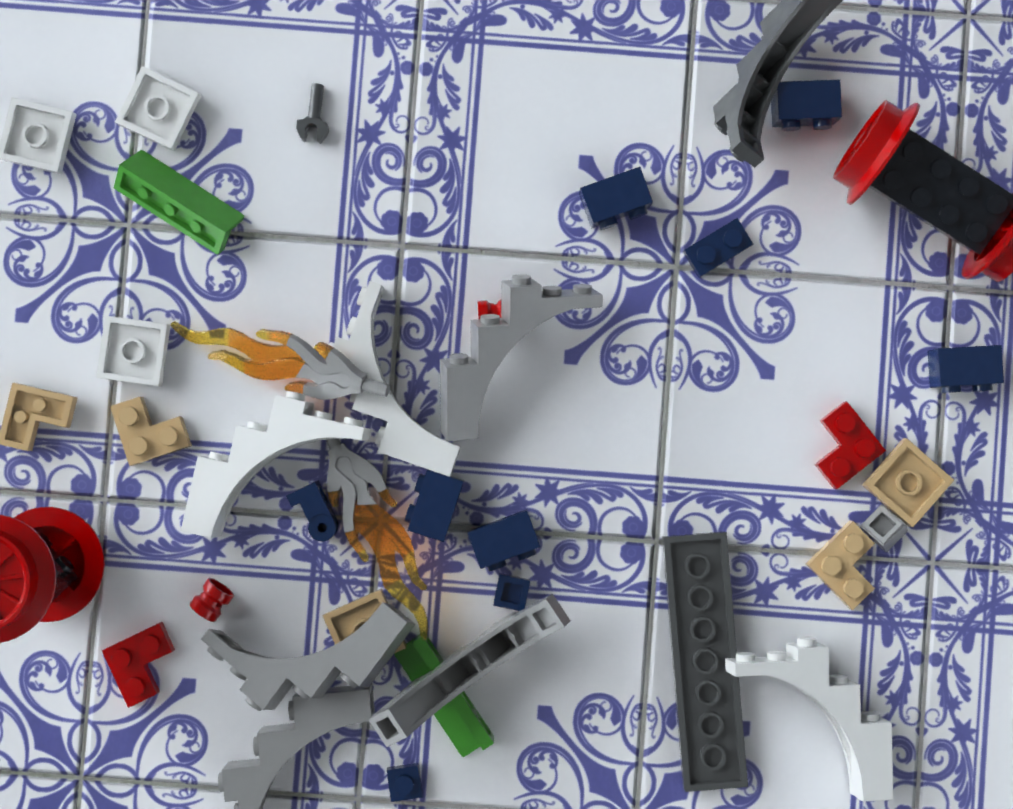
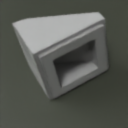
M882 504L860 525V528L885 552H888L908 531L906 524Z

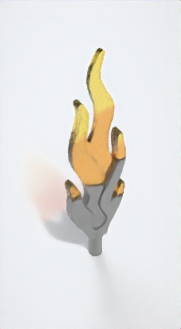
M176 321L171 323V327L179 335L195 344L224 345L245 353L251 359H246L226 350L213 351L207 357L210 360H221L253 378L261 380L307 378L315 382H290L285 386L286 391L298 392L321 400L336 399L349 394H361L363 391L387 397L390 391L389 384L368 379L367 373L359 370L344 354L323 342H318L313 348L303 339L285 331L260 329L256 332V336L261 339L283 344L271 345L254 340L233 328L194 331Z
M328 439L326 442L330 450H328L327 493L330 504L334 508L339 507V496L342 489L343 526L349 543L362 561L368 562L369 556L360 542L358 534L360 533L369 542L379 564L384 588L392 597L401 602L414 614L419 625L421 640L425 641L428 637V619L425 609L401 579L395 560V551H397L403 558L411 581L421 590H427V585L419 577L411 538L398 520L373 499L368 490V484L371 483L382 500L391 507L396 508L397 502L391 496L381 473L374 465L349 450L344 443L341 444L339 439Z

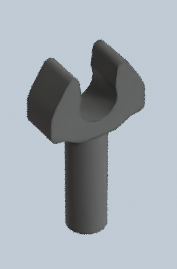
M312 84L308 116L297 120L296 129L303 142L307 140L308 129L313 126L318 128L317 141L319 144H322L329 134L328 124L320 118L324 85Z

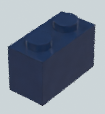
M840 80L780 82L771 100L772 127H782V131H796L801 129V126H813V130L832 128V125L842 118Z
M641 167L581 187L579 191V196L591 229L598 226L600 230L611 228L618 224L617 219L629 216L630 220L641 217L648 213L646 209L650 208L653 203Z
M1001 345L938 348L927 351L930 388L941 387V393L961 392V386H972L973 392L993 390L992 384L1004 383Z
M427 469L425 475L419 474L414 492H418L419 496L416 505H409L404 522L409 523L407 531L444 542L464 480L452 476L449 477Z
M527 509L467 532L480 569L488 567L489 571L506 566L505 560L517 556L518 560L529 558L535 555V549L540 547Z

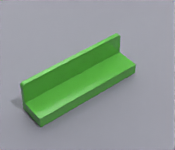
M143 150L138 151L119 164L114 184L115 190L217 255L225 249L231 230L244 219L242 213Z
M425 631L406 643L407 647L394 653L411 681L434 670L444 661ZM465 691L434 714L462 757L467 756L479 747L485 750L494 744L493 733Z

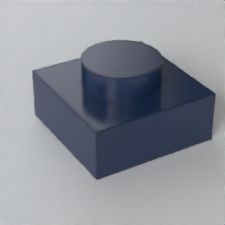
M499 573L493 606L517 611L525 609L530 579Z
M419 763L387 768L391 802L423 797Z

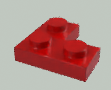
M845 401L820 420L839 446L814 465L832 488L838 489L886 450L851 405Z
M163 622L102 650L128 708L160 692L148 663L175 650Z

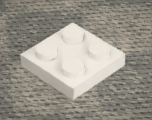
M142 66L115 123L175 151L201 95L197 91Z
M11 97L0 141V160L62 175L76 114L72 111Z
M105 315L96 378L162 387L171 325Z

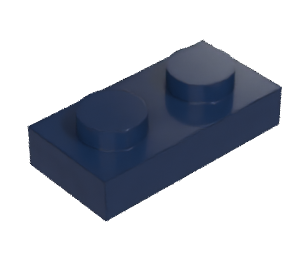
M736 218L685 249L683 254L697 277L700 278L754 244L739 219Z

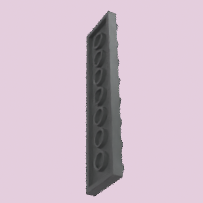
M727 532L662 536L684 792L748 787L739 677H735L725 671V658H736L737 653Z

